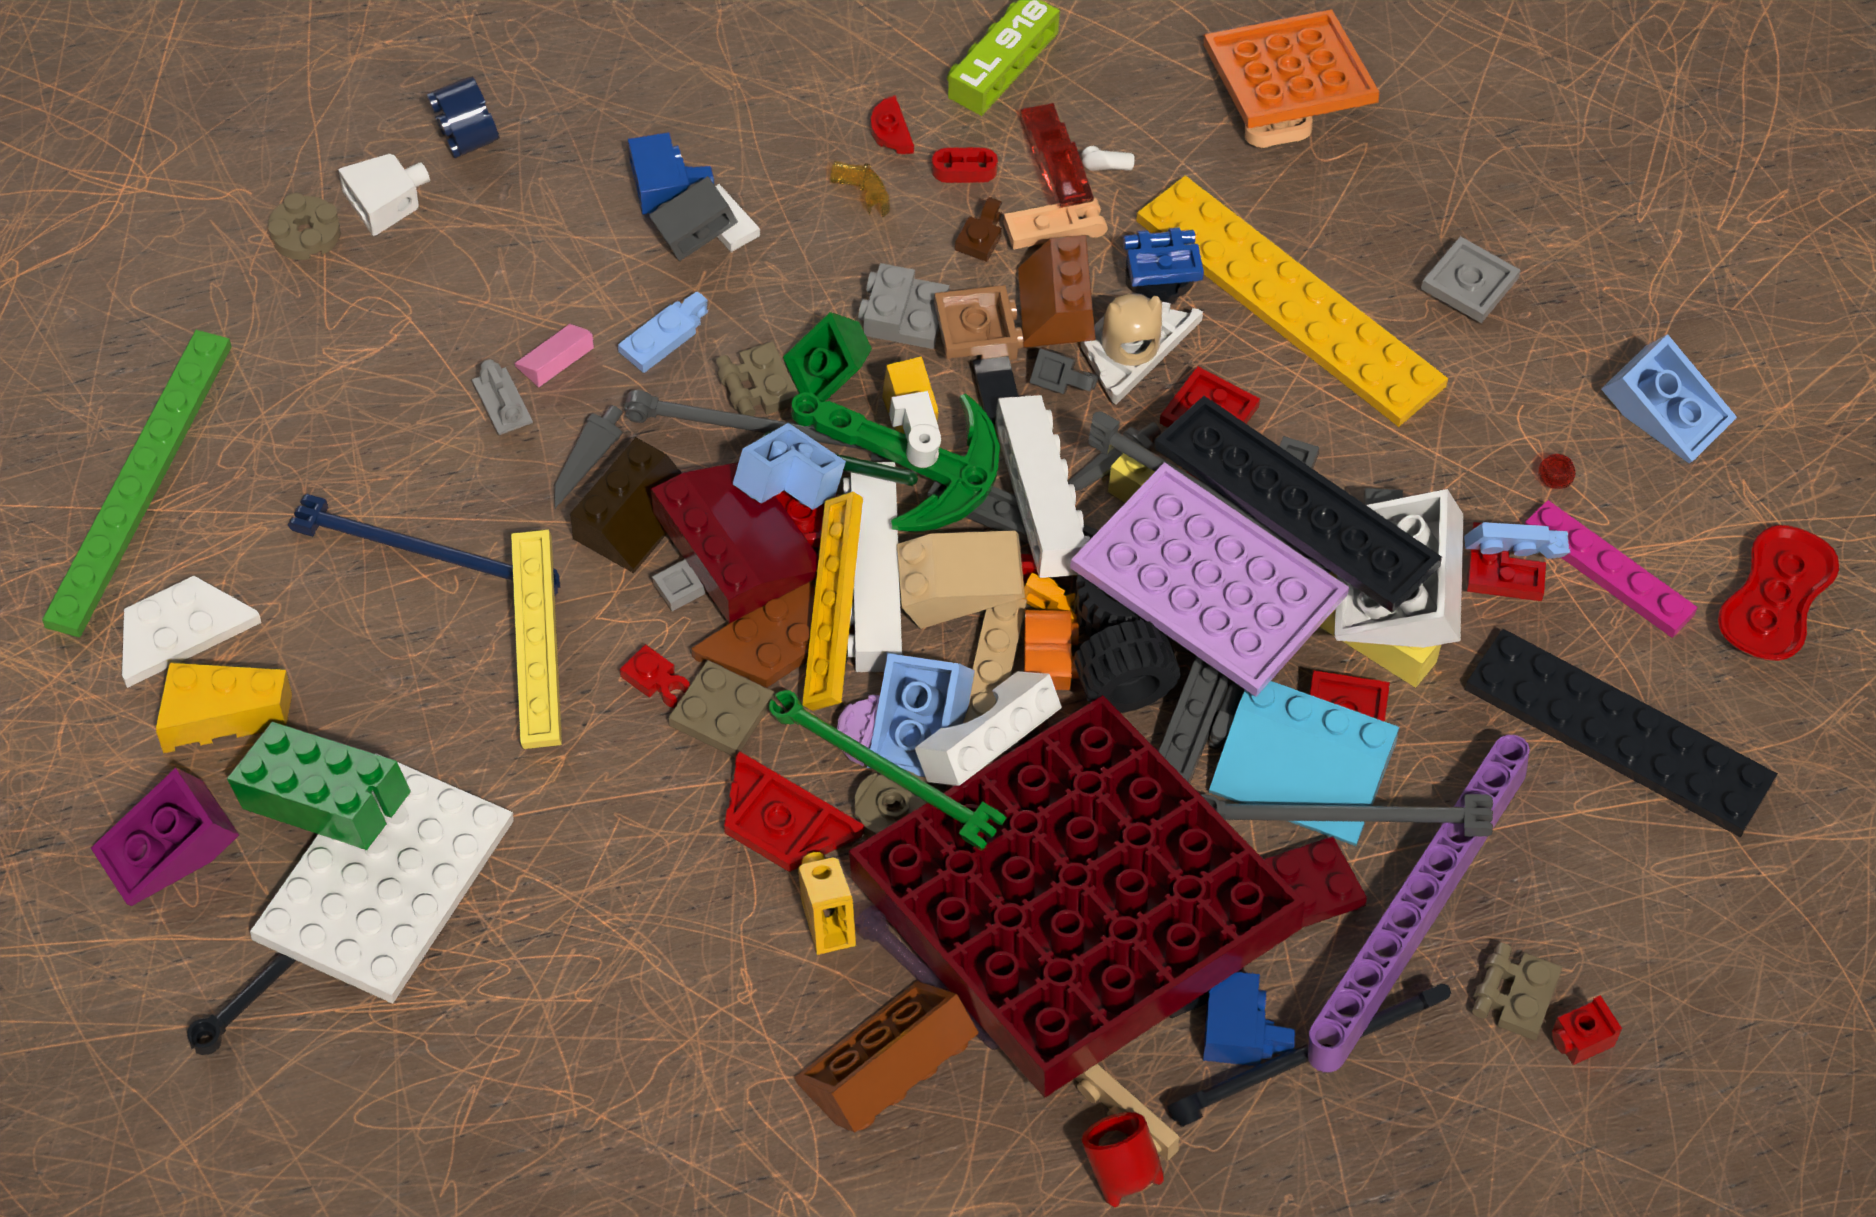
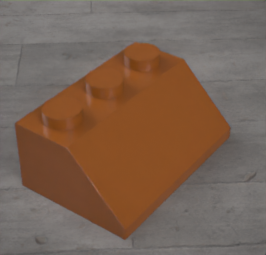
M1086 235L1050 238L1018 268L1024 348L1096 340Z

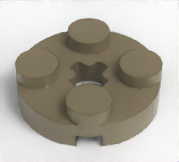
M292 193L286 196L284 203L274 209L268 220L270 239L273 241L276 250L283 256L295 260L311 259L310 254H316L320 251L322 255L326 254L335 247L341 234L337 209L333 204L321 198L303 196L299 193ZM303 224H309L312 227L311 229L305 228L302 232L298 231V227Z
M907 771V772L911 773L912 775L916 776L917 778H919L920 780L924 781V780H923L922 778H920L918 775H916V774H914V773H912V772H910V771ZM878 772L865 778L856 791L855 820L864 824V833L871 838L928 802L882 774L877 776ZM895 800L901 802V811L895 813L888 812L887 807L884 806L885 803L893 804Z

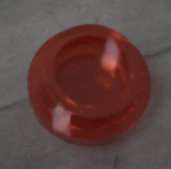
M1563 454L1548 456L1540 463L1538 469V476L1542 483L1553 489L1567 488L1573 483L1576 475L1573 462Z

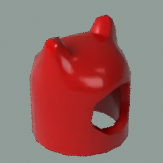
M1137 1112L1112 1114L1095 1122L1083 1133L1081 1141L1094 1176L1106 1202L1113 1208L1119 1206L1122 1197L1143 1191L1151 1183L1155 1185L1163 1183L1164 1173L1160 1157L1143 1115ZM1119 1130L1130 1136L1116 1144L1098 1146L1100 1138L1109 1131Z

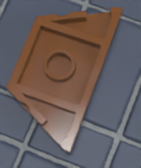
M813 581L778 599L770 600L759 609L726 625L692 647V657L701 663L706 659L719 664L731 672L768 688L807 662L815 596Z

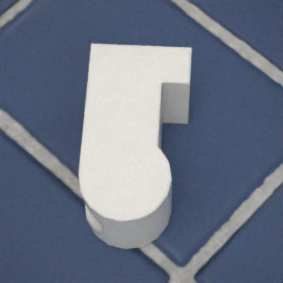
M928 391L892 397L889 416L893 427L903 425L908 441L906 449L907 459L911 464L920 468L932 466L939 456L941 435Z

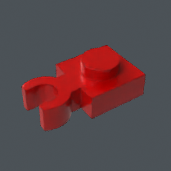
M646 644L620 668L621 678L649 698L658 691L662 695L663 702L671 708L677 706V697L670 692L678 689L686 693L690 687V683L685 677L673 675L675 673L674 664Z

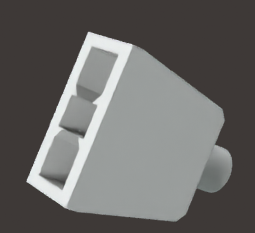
M392 154L338 169L343 194L372 236L378 235L417 210L419 203L416 187L430 181L429 174L421 162L404 169L395 155Z

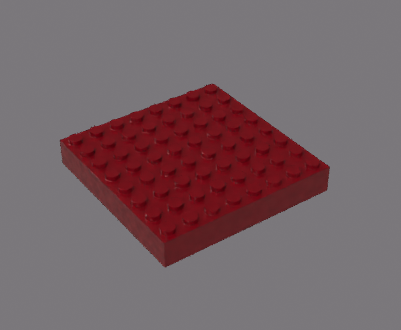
M1103 695L978 771L960 786L955 785L944 792L945 795L973 812L984 802L1007 818L1002 825L990 819L987 821L997 830L992 838L979 831L977 835L987 843L982 851L962 839L959 832L964 824L929 803L924 804L849 850L851 879L952 993L958 995L967 1011L1044 1098L1301 930L1303 924L1305 901Z

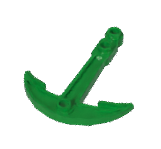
M800 393L792 400L791 416L797 424L801 426L813 425L816 431L830 436L834 440L863 447L947 486V489L939 499L937 495L932 494L916 508L892 519L890 522L892 530H934L964 519L985 501L997 477L1000 445L993 423L980 405L966 393L960 396L959 401L966 422V445L969 446L967 454L960 456L939 448L937 461L927 468L914 466L907 459L906 449L908 441L905 434L869 421L864 415L834 402H821L812 393Z

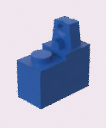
M669 132L628 139L629 160L642 215L655 212L660 205L673 200L685 192L690 185L700 182L707 176L714 184L711 166L688 167L684 165L679 145L672 146Z
M1236 972L1208 990L1203 1061L1258 1066L1261 1064V1059L1272 1058V1054L1283 1055L1294 1050L1295 1029L1274 1026L1273 1021L1265 1020L1266 990H1259L1260 974Z

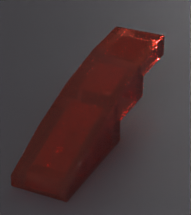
M1054 103L1021 109L1020 119L1042 176L1059 208L1093 202L1094 196L1075 141H1070L1065 123H1060Z

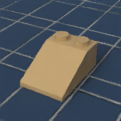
M1017 531L931 533L897 544L902 608L920 629L1025 598L1020 541Z

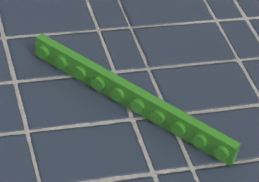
M199 330L194 332L42 619L45 628L81 637L232 348L230 338Z

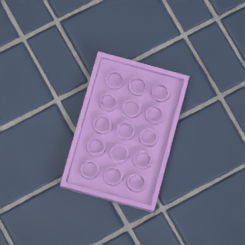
M1165 462L1071 559L1070 565L1072 570L1144 620L1150 621L1157 629L1255 697L1346 598L1349 591L1347 585Z

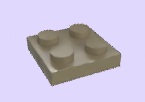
M707 660L669 716V726L736 758L768 711L770 700H775L774 691Z

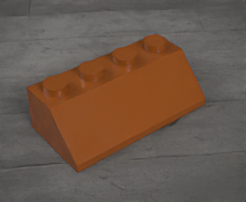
M916 981L794 1077V1079L835 1125L855 1133L869 1127L875 1121L876 1116L885 1108L903 1100L907 1095V1091L919 1081L933 1076L937 1072L938 1066L950 1056L964 1051L968 1046V1042L978 1035L979 1032L957 994Z

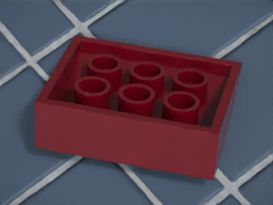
M739 462L684 472L651 489L654 515L698 576L700 582L729 624L766 605L770 600L778 599L816 579L819 556L776 496L761 504L733 485Z

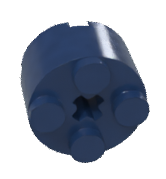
M473 76L460 79L426 94L434 113L440 111V114L435 116L442 135L451 136L446 141L455 159L500 139L491 113L488 112L485 105L486 101Z

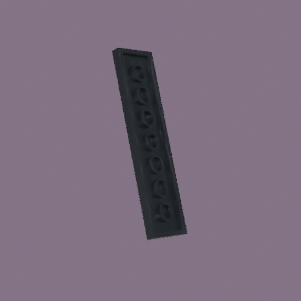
M1206 396L1199 399L1155 439V449L1391 613L1441 566L1442 556Z
M1503 628L1466 683L1465 690L1740 838L1778 773Z

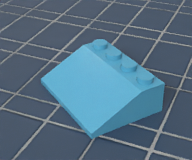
M1270 681L1257 697L1246 690L1244 691L1210 785L1209 793L1239 804L1372 806L1396 746L1399 727ZM1288 821L1326 836H1333L1337 840L1357 846L1366 823Z

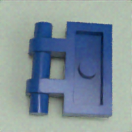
M1180 227L1168 228V232L1149 233L1148 230L1137 231L1136 235L1123 236L1124 250H1127V263L1132 287L1203 281L1204 269L1199 246L1195 244L1194 230L1181 231Z

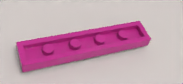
M1549 500L1525 522V525L1548 526L1549 530L1567 531L1570 553L1561 558L1671 638L1695 616L1698 608L1696 605Z

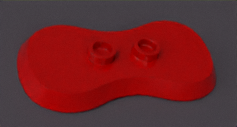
M1776 525L1765 529L1755 539L1752 546V564L1749 577L1745 584L1723 603L1718 616L1719 629L1732 646L1745 654L1766 661L1788 659L1803 647L1807 636V614L1811 603L1834 582L1839 572L1838 555L1834 548L1825 540L1804 529L1788 525Z

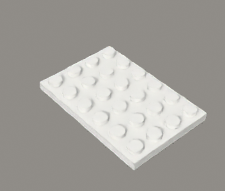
M400 763L398 765L411 793L393 817L390 818L384 815L374 792H371L387 824L368 850L318 834L250 931L253 941L392 1004L514 821L513 812Z

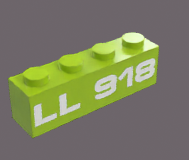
M1018 0L1017 3H1011L1003 18L998 23L994 22L989 27L986 36L979 43H974L971 46L967 56L961 63L953 65L947 75V82L949 83L948 98L983 116L1058 34L1060 10L1042 0Z

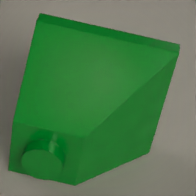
M830 312L784 355L783 359L799 394L804 392L812 393L821 402H825L861 369L872 348L860 322Z

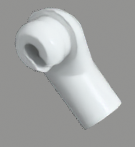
M1088 146L1082 151V164L1090 171L1110 169L1132 170L1134 166V155L1132 153L1102 151L1096 146Z

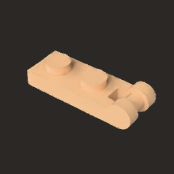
M1093 197L1004 214V226L1013 250L1044 244L1050 238L1089 235L1096 238L1104 235L1108 230L1105 218L1099 215L1101 212L1099 202Z

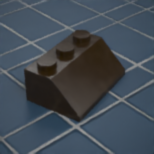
M635 437L570 513L573 539L626 570L635 573L667 535V532L653 513L651 489L682 474V472L666 453Z

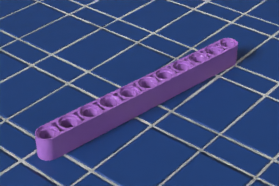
M1516 735L1500 737L1454 807H1465V794H1487L1492 796L1493 807L1491 810L1493 811V820L1490 823H1492L1494 828L1526 777L1530 752L1526 740ZM1464 823L1442 824L1311 1026L1308 1061L1316 1070L1333 1072L1344 1064L1488 836H1464ZM1342 1014H1348L1352 1016L1346 1017L1342 1016ZM1322 1044H1329L1332 1047H1325Z

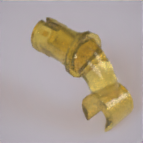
M834 161L831 169V183L860 187L861 191L868 190L865 195V202L869 215L871 214L872 207L880 202L882 217H885L890 211L889 195L880 177L871 169V165L865 163L864 166Z

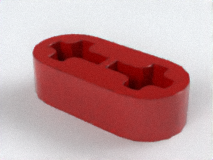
M941 148L932 157V174L940 182L984 183L993 180L997 175L998 158L996 153L988 148ZM944 163H950L951 167H944ZM979 163H985L986 167H979Z

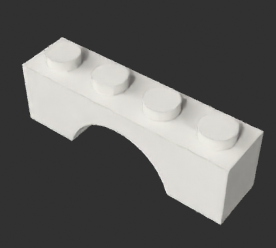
M1017 671L992 690L996 704L985 714L957 726L940 728L916 746L915 751L927 782L960 786L1060 710L1062 707L1050 674Z

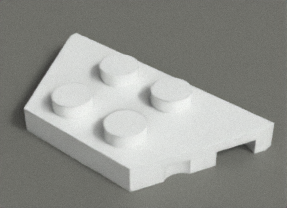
M1162 302L1160 348L1154 358L1138 366H1126L1109 358L1102 348L1104 316L1094 325L1096 340L1081 342V348L1114 404L1117 405L1202 321L1203 312L1201 310L1192 308L1191 313L1170 309V303ZM1152 339L1125 343L1121 347L1127 353L1139 354L1147 349Z
M195 576L125 608L122 677L126 687L128 688L169 668V663H180L260 624L259 613L257 610Z

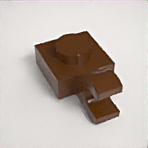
M988 197L982 209L980 219L969 216L955 241V251L988 262L1001 238L1002 228L996 225L1002 215V212L998 211L1002 201Z

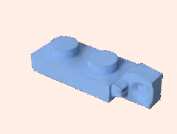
M697 291L687 297L683 303L679 301L674 302L673 305H669L618 344V352L645 373L696 334V328L701 323L700 318L708 313V300Z
M1483 522L1464 536L1465 549L1481 550L1482 554L1512 551L1516 556H1529L1541 552L1547 559L1561 558L1570 553L1568 532L1549 530L1548 526Z

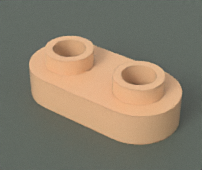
M1309 116L1249 129L1245 125V139L1248 143L1258 148L1300 141L1310 136L1313 118Z

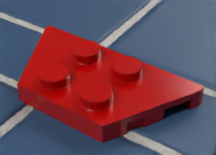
M739 752L737 754L734 779L729 795L730 802L724 823V832L728 836L788 872L799 868L802 865V859L810 853L820 852L826 855L863 836L864 824L744 753Z

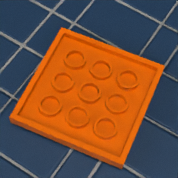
M1332 9L1204 34V47L1248 129L1379 102L1378 88Z

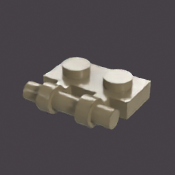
M773 341L739 352L740 365L732 364L727 355L717 358L718 377L722 385L728 387L731 393L729 399L734 409L739 410L743 415L754 416L756 413L754 406L760 404L766 415L792 406L793 398L799 394ZM749 380L753 389L744 388L741 382Z
M1498 943L1494 953L1489 954L1484 968L1487 972L1483 983L1478 984L1474 992L1473 999L1475 1004L1472 1013L1479 1018H1487L1490 1009L1501 1012L1497 1027L1536 1041L1562 966L1524 953L1520 965L1513 964L1509 960L1512 952L1511 946L1506 943ZM1501 979L1513 983L1509 995L1499 992L1498 987Z

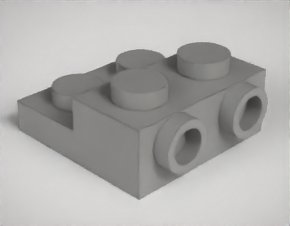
M880 263L878 272L871 271L869 274L867 293H871L870 299H862L859 308L858 320L864 321L865 335L934 349L940 328L934 296L935 293L949 292L950 285L915 279L914 269Z

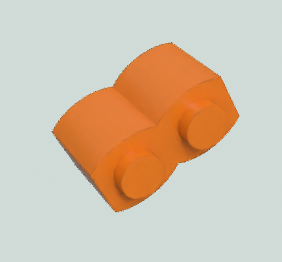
M1025 610L1024 672L1050 674L1055 690H1070L1071 679H1078V672L1074 663L1076 658L1072 656L1071 646H1078L1079 624L1071 623V611Z

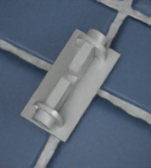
M493 360L484 361L481 364L480 377L472 379V382L498 435L532 424L533 420L506 367L501 368L500 364Z

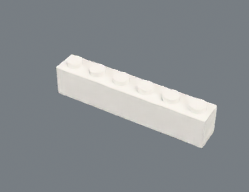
M1041 395L998 398L995 427L1039 578L1079 575L1070 568L1071 559L1087 544L1090 537L1083 534V514L1081 510H1076L1075 488L1073 484H1068L1067 461L1060 458V439L1058 434H1053L1052 412L1045 409Z
M875 462L895 467V462ZM850 472V478H843V495L855 492L863 497L853 589L854 602H852L850 625H854L855 634H849L848 657H855L856 672H884L888 653L902 655L897 552L898 530H892L890 525L891 520L897 517L896 483Z

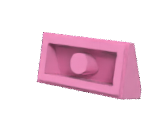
M569 324L515 362V367L537 387H540L594 348L593 335L584 328Z

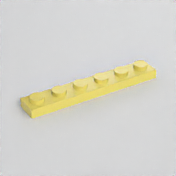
M549 529L513 533L511 538L520 742L523 749L562 745L552 536Z

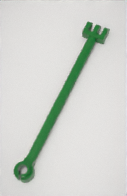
M783 690L775 694L786 710L792 708L787 713L774 700H770L769 709L778 722L789 725L794 723L800 724L964 824L959 832L960 836L964 841L982 851L987 845L986 841L977 835L979 831L990 838L997 832L987 821L990 819L1002 825L1007 819L1001 812L984 802L973 812L805 710L794 692Z

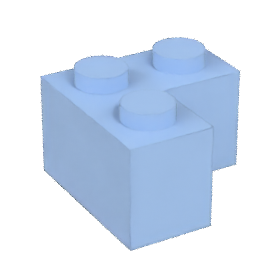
M787 423L742 449L733 485L761 504L780 492L786 491L798 499L800 503L813 510L825 503L826 500L835 497L846 461L790 423Z

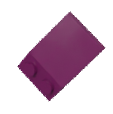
M175 768L91 847V850L125 903L133 906L212 862L239 836V833L203 780Z

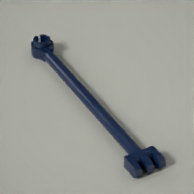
M303 495L300 501L302 506L296 508L294 512L296 517H292L288 523V527L292 531L311 537L314 536L318 527L322 526L513 581V565L327 513V500L313 495ZM553 568L554 595L556 596L558 588L561 587L559 574Z

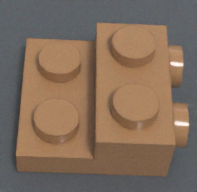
M1006 285L935 293L934 304L946 359L980 355L981 360L1009 356V360L1017 359L1018 349L1023 348V334L1021 327H1015L1014 320L1017 319L1016 303L1014 299L1008 298Z

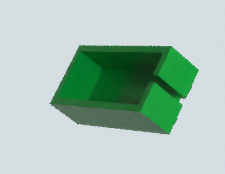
M271 722L227 778L242 809L364 850H368L387 824L371 792H374L384 815L390 818L393 817L411 793L397 761L275 722Z

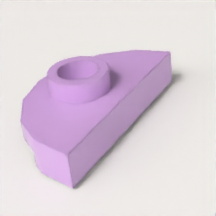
M869 695L868 699L858 701L853 705L848 704L838 719V730L869 749L871 747L880 695ZM842 751L851 761L864 766V763Z

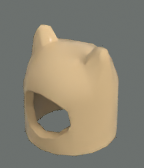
M1125 294L1115 298L1108 305L1103 319L1102 348L1109 358L1126 366H1138L1149 362L1156 356L1160 348L1162 332V301L1160 298L1153 296L1150 299L1142 294ZM1152 339L1147 349L1139 354L1127 353L1121 347L1125 343Z

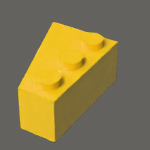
M169 663L156 725V733L163 754L176 751L175 747L195 742H199L200 746L211 744L212 739L236 734L237 738L262 733L271 722L286 726L292 698L286 670Z

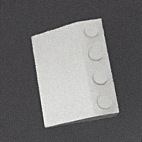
M1445 489L1367 505L1442 556L1441 566L1393 613L1337 575V579L1347 585L1349 591L1346 598L1337 606L1335 611L1334 637L1336 640L1422 648L1461 641L1463 513L1449 490Z

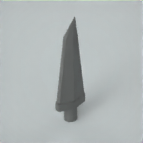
M611 405L603 417L591 413L587 419L586 425L554 485L555 509L622 435L623 432L615 426L622 415V411L618 407Z
M1152 422L1140 431L1130 427L1124 432L1123 436L1151 451L1154 449V444L1151 440L1160 435L1161 430L1156 423ZM1113 448L1107 455L1103 452L1100 453L1072 477L1068 484H1073L1075 491L1082 490L1110 474L1111 466L1123 453L1116 448Z

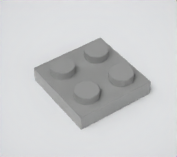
M1460 236L1424 278L1421 289L1482 323L1519 279L1521 270Z

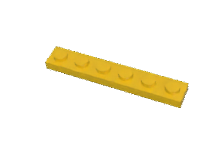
M855 492L826 500L824 506L802 703L804 707L812 711L842 702L863 497Z

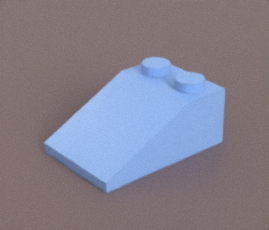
M1668 334L1646 345L1601 388L1625 418L1688 463L1693 462L1737 418Z
M888 653L870 749L902 769L910 771L919 777H925L915 747L940 728L963 724L969 706L975 670L958 663Z

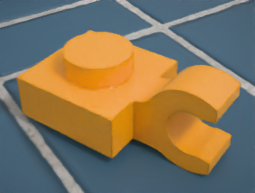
M1031 573L1024 585L1025 598L1022 599H1027V604L1038 610L1071 611V623H1078L1077 614L1071 609L1075 602V593L1065 596L1063 595L1065 590L1058 587L1054 580L1049 577L1039 578L1038 575Z

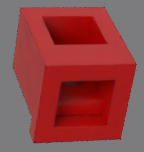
M1600 995L1593 998L1591 1003L1557 1017L1552 1030V1038L1558 1051L1566 1054L1571 1063L1575 1065L1614 1047L1622 1027Z

